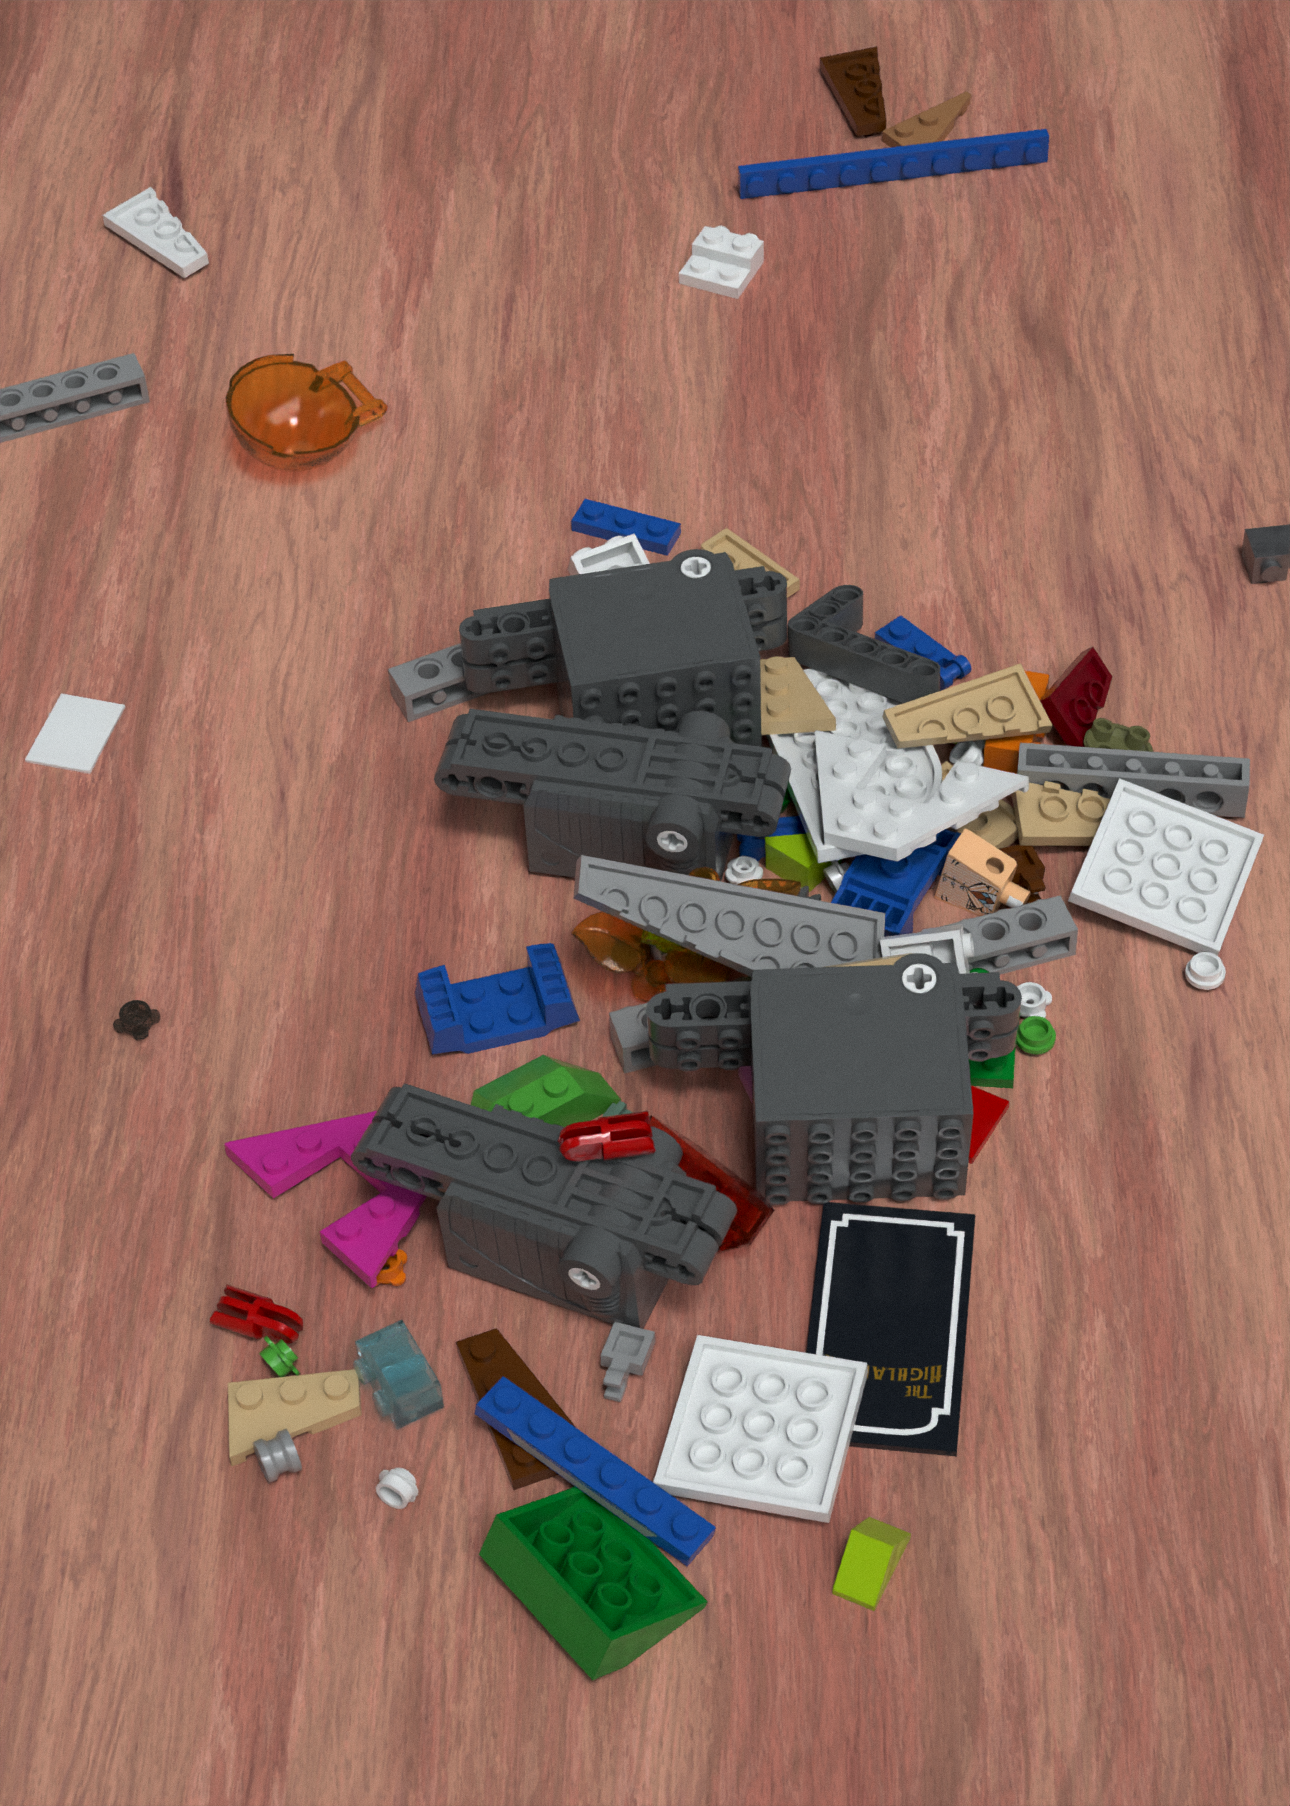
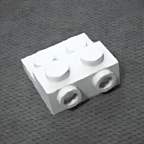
M705 226L692 243V256L679 272V284L738 299L764 262V241L759 240L752 233L739 235L731 233L724 226H716L715 228Z
M635 534L624 538L623 536H615L604 545L593 549L586 547L578 550L570 557L568 572L571 576L650 563Z
M963 924L928 928L918 933L887 936L880 939L882 957L906 953H924L938 958L942 963H957L960 974L970 973L968 958L974 957V943L971 933L964 934Z

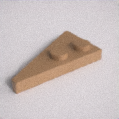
M966 91L883 130L882 141L889 147L944 141L954 128V121L958 115L963 116L967 111L972 95Z

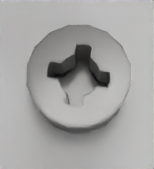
M287 1429L277 1432L276 1437L271 1440L259 1439L253 1442L256 1457L268 1483L276 1481L279 1475L284 1472L296 1473L302 1470L297 1450Z

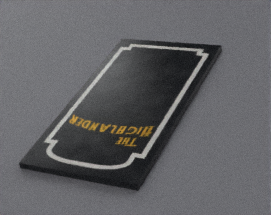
M834 1202L823 1203L806 1353L867 1363L868 1375L849 1447L957 1457L976 1214Z

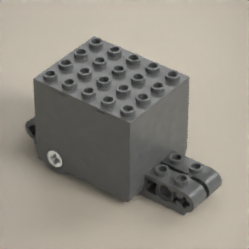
M692 549L677 554L670 561L549 579L550 599L473 610L474 616L466 618L459 626L465 685L473 692L492 693L556 683L560 712L563 717L581 718L586 721L596 720L609 724L619 723L631 727L633 725L642 726L647 729H665V731L676 732L679 720L684 714L692 711H706L714 713L726 722L730 730L729 738L733 743L762 747L759 651L777 648L787 640V580L778 572L766 571L764 566L734 570L733 563L726 552L714 554L707 550Z
M913 953L901 957L894 965L753 970L751 981L665 984L666 992L656 994L649 1000L646 1007L649 1055L656 1065L682 1071H695L700 1068L716 1067L725 1070H735L740 1067L751 1066L757 1203L767 1202L770 1205H784L789 1201H809L814 1204H823L831 1200L850 1199L851 1201L862 1203L876 1198H893L897 1201H908L915 1197H935L941 1200H948L956 1196H964L973 1124L969 1059L972 1061H985L989 1058L1005 1056L1014 1050L1017 1042L1022 995L1016 985L1000 980L999 972L960 974L957 963H942L941 960L932 955Z

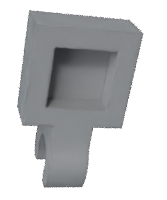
M614 1322L601 1353V1366L609 1367L603 1381V1385H607L604 1398L621 1402L626 1391L629 1374L643 1375L656 1343L654 1331Z

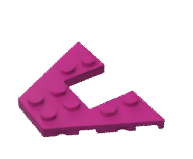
M377 1111L239 1139L224 1144L226 1155L272 1198L282 1194L340 1157L374 1186L380 1194L320 1231L322 1243L371 1288L376 1286V1277L389 1256L394 1257L398 1251L399 1240L408 1235L420 1215L419 1208L427 1197L372 1178L358 1170L352 1163L351 1154L368 1125L372 1123V1119Z

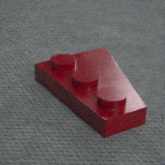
M1094 647L1082 651L1040 699L1048 718L1067 746L1085 747L1083 743L1085 733L1091 728L1098 710L1104 707L1113 676Z

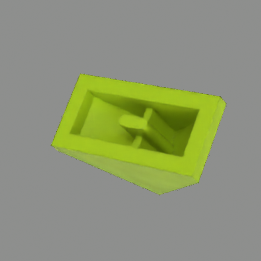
M807 834L765 837L766 869L788 882L794 881V886L799 889L808 886L809 892L825 878L823 869L829 867L832 863L831 861L818 863Z
M868 1517L851 1529L832 1594L875 1611L911 1538V1533L872 1517Z

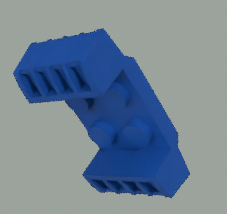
M945 829L936 834V841L925 847L912 851V854L899 861L867 854L856 856L844 874L841 885L831 903L885 913L884 937L913 933V914L937 875L941 876L947 855L961 833Z
M554 944L526 946L528 967L459 983L450 984L445 965L418 973L415 996L431 1053L462 1051L470 1054L544 1037L553 1029L580 1021L561 960Z

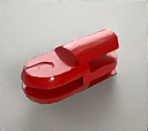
M648 1111L598 1117L597 1120L567 1125L558 1136L559 1150L563 1157L570 1161H587L602 1158L604 1161L654 1154L656 1150L652 1140L653 1134L649 1124Z
M228 1284L224 1289V1293L227 1296H221L216 1305L221 1312L214 1311L210 1317V1323L215 1326L254 1339H261L267 1335L271 1340L278 1342L282 1339L286 1344L296 1342L299 1338V1334L296 1331L303 1330V1319L296 1312L274 1304L271 1298Z

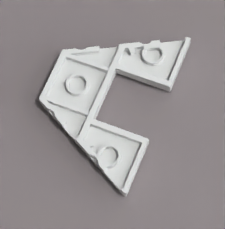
M818 730L814 732L824 843L828 846L899 861L912 854V851L925 847L936 841L937 833L948 827L957 830L977 819L978 815L982 812L992 811L999 807L998 801L1017 790L1023 793L1029 790V776L978 766L970 762L956 761L928 804L911 801L907 798H897L875 793L871 790H864V788L885 760L886 745Z

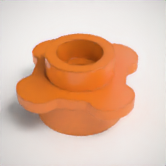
M398 1249L394 1257L389 1256L382 1268H390L380 1270L376 1277V1286L379 1283L400 1286L406 1281V1274L403 1272V1266L408 1260L406 1252Z

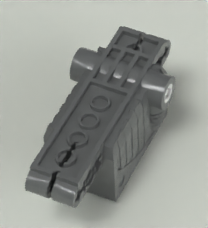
M469 709L468 714L457 716L453 722L435 773L434 781L440 790L451 795L524 805L529 870L531 872L575 878L576 860L581 855L721 882L734 834L766 837L776 831L791 773V766L783 757L772 754V748L733 743L729 738L730 730L726 722L714 713L706 711H692L684 714L679 720L676 732L665 731V729H647L642 726L633 725L631 727L619 723L609 724L596 720L586 721L581 718H566L563 715H555L553 719Z
M405 1083L402 1087H393L389 1090L374 1115L372 1123L368 1125L352 1152L351 1161L358 1170L372 1178L440 1200L437 1206V1213L449 1268L610 1324L618 1322L644 1329L669 1279L687 1285H699L702 1283L718 1252V1246L722 1244L737 1214L735 1203L726 1195L716 1191V1186L687 1177L686 1173L678 1166L683 1156L681 1146L672 1136L656 1127L651 1126L652 1140L656 1150L654 1154L604 1161L603 1158L587 1161H570L564 1158L559 1150L558 1136L564 1128L562 1126L545 1123L544 1120L535 1117L530 1118L514 1110H506L498 1104H495L490 1112Z

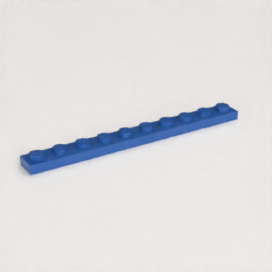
M1047 129L741 165L738 166V192L740 199L1043 163L1048 162L1049 134Z

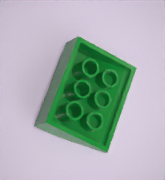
M572 1487L497 1514L479 1552L484 1561L592 1680L626 1667L703 1610L708 1603L699 1591L647 1537L577 1487Z

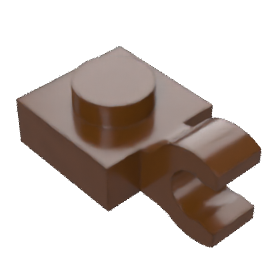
M1020 845L1000 848L999 850L1013 858L1018 864L1012 882L1031 892L1026 904L1040 900L1041 897L1038 892L1045 891L1046 889L1042 880L1044 878L1045 866L1032 846Z

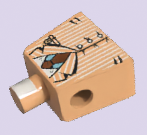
M965 828L947 855L934 898L978 916L997 912L1002 903L1010 908L1025 905L1031 892L1012 882L1018 865L1013 858Z

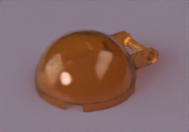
M271 354L256 358L241 366L231 377L229 389L225 397L226 415L231 430L241 447L257 461L268 467L280 471L300 472L324 466L343 452L353 440L359 427L380 419L388 409V406L382 399H376L352 373L353 367L345 360L322 370H317L312 364L294 361V354ZM340 382H343L363 404L362 406H356L347 390L339 384Z

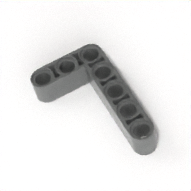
M841 585L835 587L788 621V657H795L797 662L902 703L940 691V665L937 662L857 633L863 626V590L858 586Z

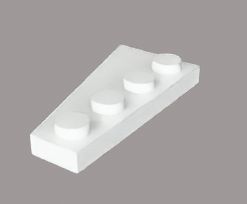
M152 187L102 215L106 227L183 278L209 264L207 252L190 232H185L180 220L169 213L168 206L163 200L159 201Z

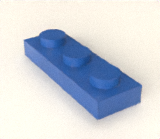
M584 499L571 520L572 531L605 540L615 536H623L624 538L635 534L643 550L666 556L669 555L681 535V523L589 499Z

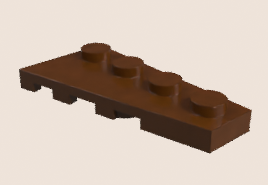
M877 46L820 57V70L856 136L872 135L885 130L886 112L882 95Z
M497 1328L456 1341L457 1352L478 1402L504 1376L576 1427ZM487 1423L513 1490L559 1475Z

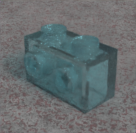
M403 1320L355 1341L358 1359L353 1361L355 1371L363 1385L371 1384L375 1391L372 1393V1398L381 1417L389 1415L397 1430L444 1408L441 1384Z

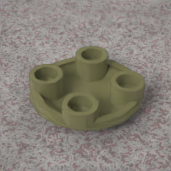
M1105 718L1094 720L1091 728L1085 733L1083 741L1085 747L1154 752L1151 744L1148 742L1150 733L1145 728L1137 725L1129 728L1121 724L1112 723Z

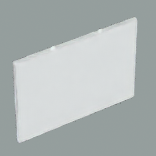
M61 693L26 756L25 762L90 774L119 721L125 705Z

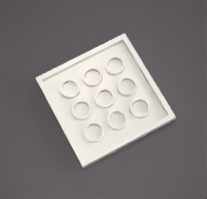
M1119 778L1068 901L1195 952H1210L1218 956L1264 834Z
M697 1335L653 1483L674 1496L829 1523L868 1375L867 1363Z

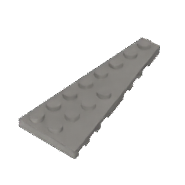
M581 855L576 860L573 899L752 977L753 970L816 968L882 957L880 939L884 937L885 913L590 856Z

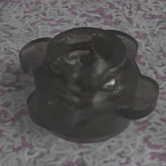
M129 1001L121 1007L119 1019L114 1021L113 1027L117 1033L125 1032L132 1035L135 1040H143L149 1036L148 1031L152 1025L160 1021V1013L156 1009L151 1010L150 1006L144 1001Z

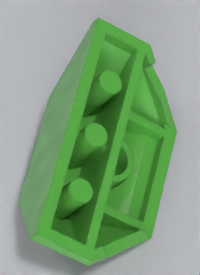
M542 1055L474 1090L471 1105L491 1112L495 1104H498L506 1110H514L522 1113L524 1116L544 1120L545 1123L551 1125L556 1124L566 1127L577 1122L591 1121L601 1116L612 1103L617 1104L621 1099L600 1073Z

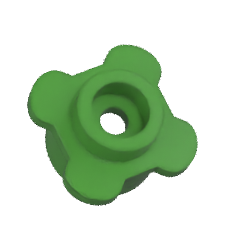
M266 1335L263 1339L269 1345L259 1353L280 1377H285L291 1370L296 1375H299L300 1372L293 1365L298 1359L297 1355L282 1339L274 1344Z

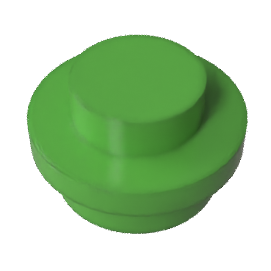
M1031 1016L1024 1019L1018 1026L1016 1044L1021 1050L1030 1054H1043L1053 1048L1056 1032L1047 1019L1040 1016Z

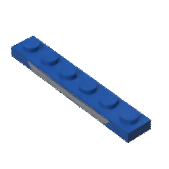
M504 1376L476 1404V1416L687 1567L714 1537L716 1529L714 1525Z

